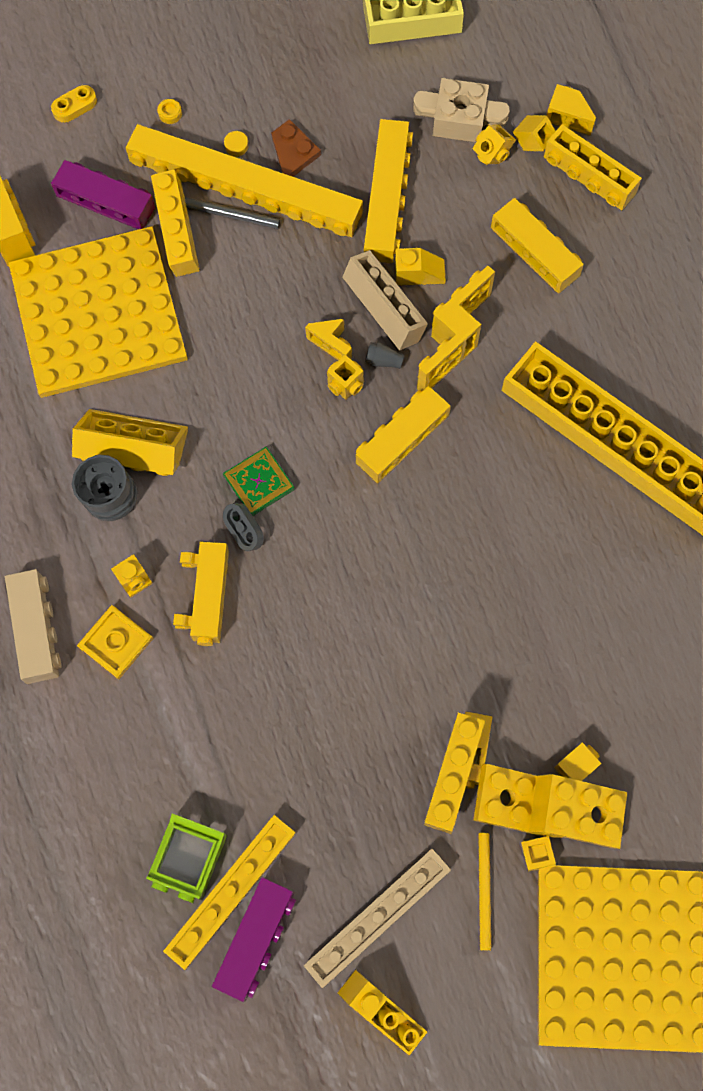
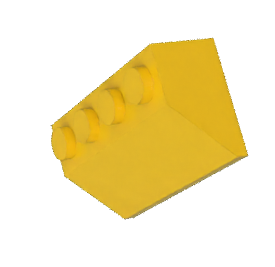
M89 409L73 428L72 457L80 458L84 461L96 455H108L117 459L122 466L130 467L134 471H152L161 476L174 475L180 465L188 427Z

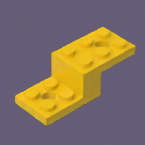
M486 266L482 271L477 270L471 276L467 285L458 287L447 303L439 304L434 310L431 337L440 345L432 357H425L418 366V390L423 391L427 386L433 388L477 348L481 324L470 314L491 296L495 271L491 267Z
M482 764L473 821L544 837L549 836V838L565 837L620 849L627 792L554 774L536 776L490 764ZM503 790H506L510 795V803L507 806L503 805L500 800ZM594 807H597L601 813V818L597 823L592 819L591 815Z

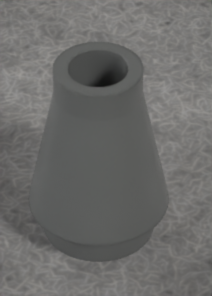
M378 341L377 343L370 342L365 362L371 363L370 366L400 369L404 354L398 353Z

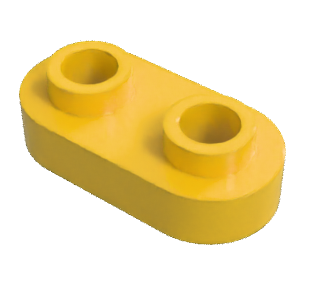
M81 85L58 97L51 105L54 118L59 122L66 123L90 111L97 104L95 91L90 86Z

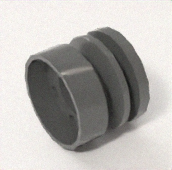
M108 455L89 457L78 465L73 474L72 488L74 495L92 516L101 521L121 519L130 513L136 504L138 494L136 484L120 462Z

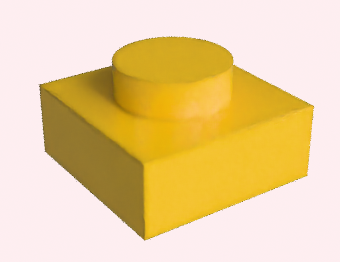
M549 836L521 842L528 872L556 866Z

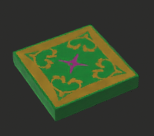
M264 447L223 473L224 478L240 502L248 508L252 516L295 490L293 484L267 447Z

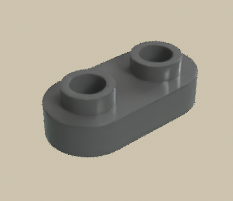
M242 503L227 505L223 511V521L239 547L244 551L259 549L263 544L264 535L248 508Z

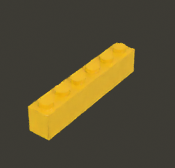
M380 119L364 252L370 250L379 262L393 263L395 249H400V239H396L397 232H402L403 217H399V210L404 211L406 196L401 195L402 189H407L408 174H404V168H409L411 153H406L407 147H412L413 132H409V122Z

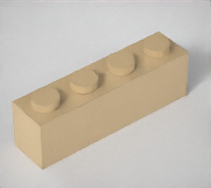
M370 250L350 257L343 274V279L400 351L418 343L428 323Z
M37 569L6 575L5 582L20 679L26 684L58 678V669H61L62 665L59 653H55L54 643H57V634L55 628L50 625L53 610L50 601L47 602L45 592H49L46 576L43 577Z

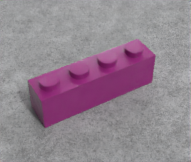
M64 160L51 182L57 197L138 230L145 227L155 209L152 194L147 190L129 186L120 179L114 180L100 171L94 172L78 162L72 163Z
M263 877L261 878L213 982L212 988L241 1002H245L247 997L253 998L260 983L255 980L260 969L265 971L272 954L268 953L272 941L278 943L284 930L280 923L285 914L290 916L296 900L292 898L294 895L293 891Z

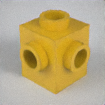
M499 124L488 125L485 130L478 134L472 149L478 154L477 158L486 165L500 164L509 156V150L516 139Z
M344 355L329 367L327 371V386L336 396L341 395L347 400L351 395L355 396L363 388L364 371L356 361H352L348 356Z

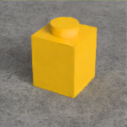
M527 115L513 131L523 151H544L548 139L556 132L547 115Z
M582 742L554 768L562 777L583 781L602 763L598 760L600 756L596 750L590 745L585 746Z

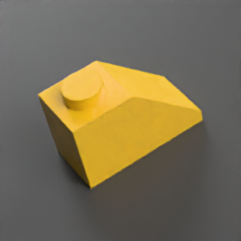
M556 85L547 111V117L551 124L564 125L568 129L591 136L596 117L582 93L569 86Z
M422 248L395 249L396 284L398 286L445 284L444 259Z

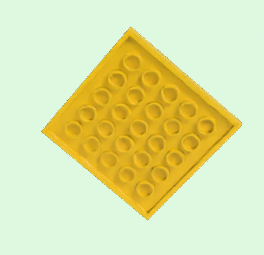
M152 226L8 262L40 398L188 360Z
M550 866L538 869L539 1046L703 1053L702 871Z

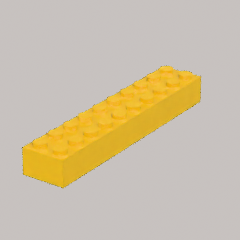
M535 341L504 378L501 391L703 536V459Z

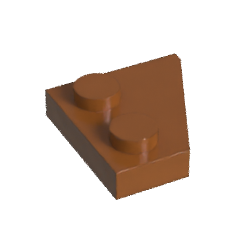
M290 119L271 133L283 174L294 177L321 156V150Z

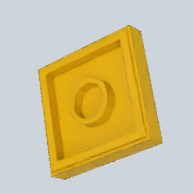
M111 605L78 643L77 647L119 680L154 638Z

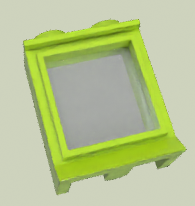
M171 813L168 827L146 879L153 881L152 888L167 893L169 888L179 891L178 898L194 903L195 898L203 900L227 835Z

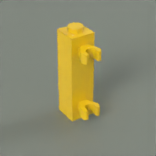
M200 542L199 554L181 552L180 555L182 567H197L192 616L174 614L173 625L175 629H191L190 636L193 641H197V645L213 646V643H220L229 549L226 543Z

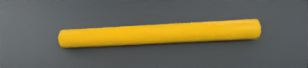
M478 833L480 950H491L490 833Z

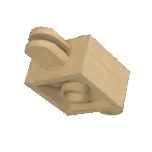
M441 78L439 93L418 91L415 94L413 111L417 116L434 118L433 136L476 142V137L482 131L483 125L499 124L504 127L507 124L509 106L507 103L487 100L488 84Z

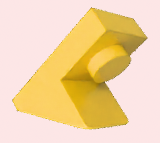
M343 319L308 323L305 327L306 338L337 360L344 355L352 359L350 343L344 338L339 337L344 331Z

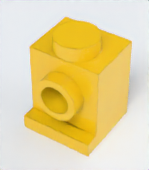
M134 554L111 568L130 598L153 584Z

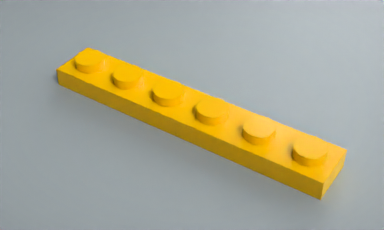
M273 815L163 952L182 969L187 970L296 833Z

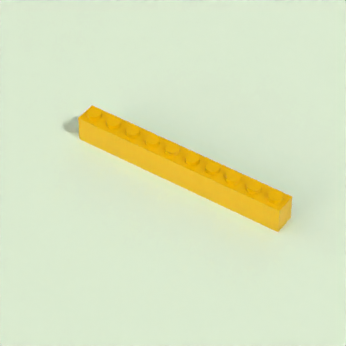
M139 124L136 125L125 147L129 161L138 167L145 166L157 173L175 169L182 182L188 181L197 184L203 189L218 191L226 197L241 199L249 205L255 204L264 207L272 213L279 212L285 214L293 220L308 222L316 228L331 230L339 236L353 237L363 214V200Z

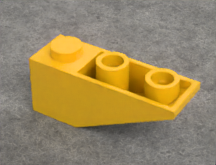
M357 970L353 972L337 992L349 1006L409 1056L427 1034L423 1027Z

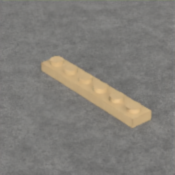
M431 849L312 957L304 967L323 989L448 874L451 869Z

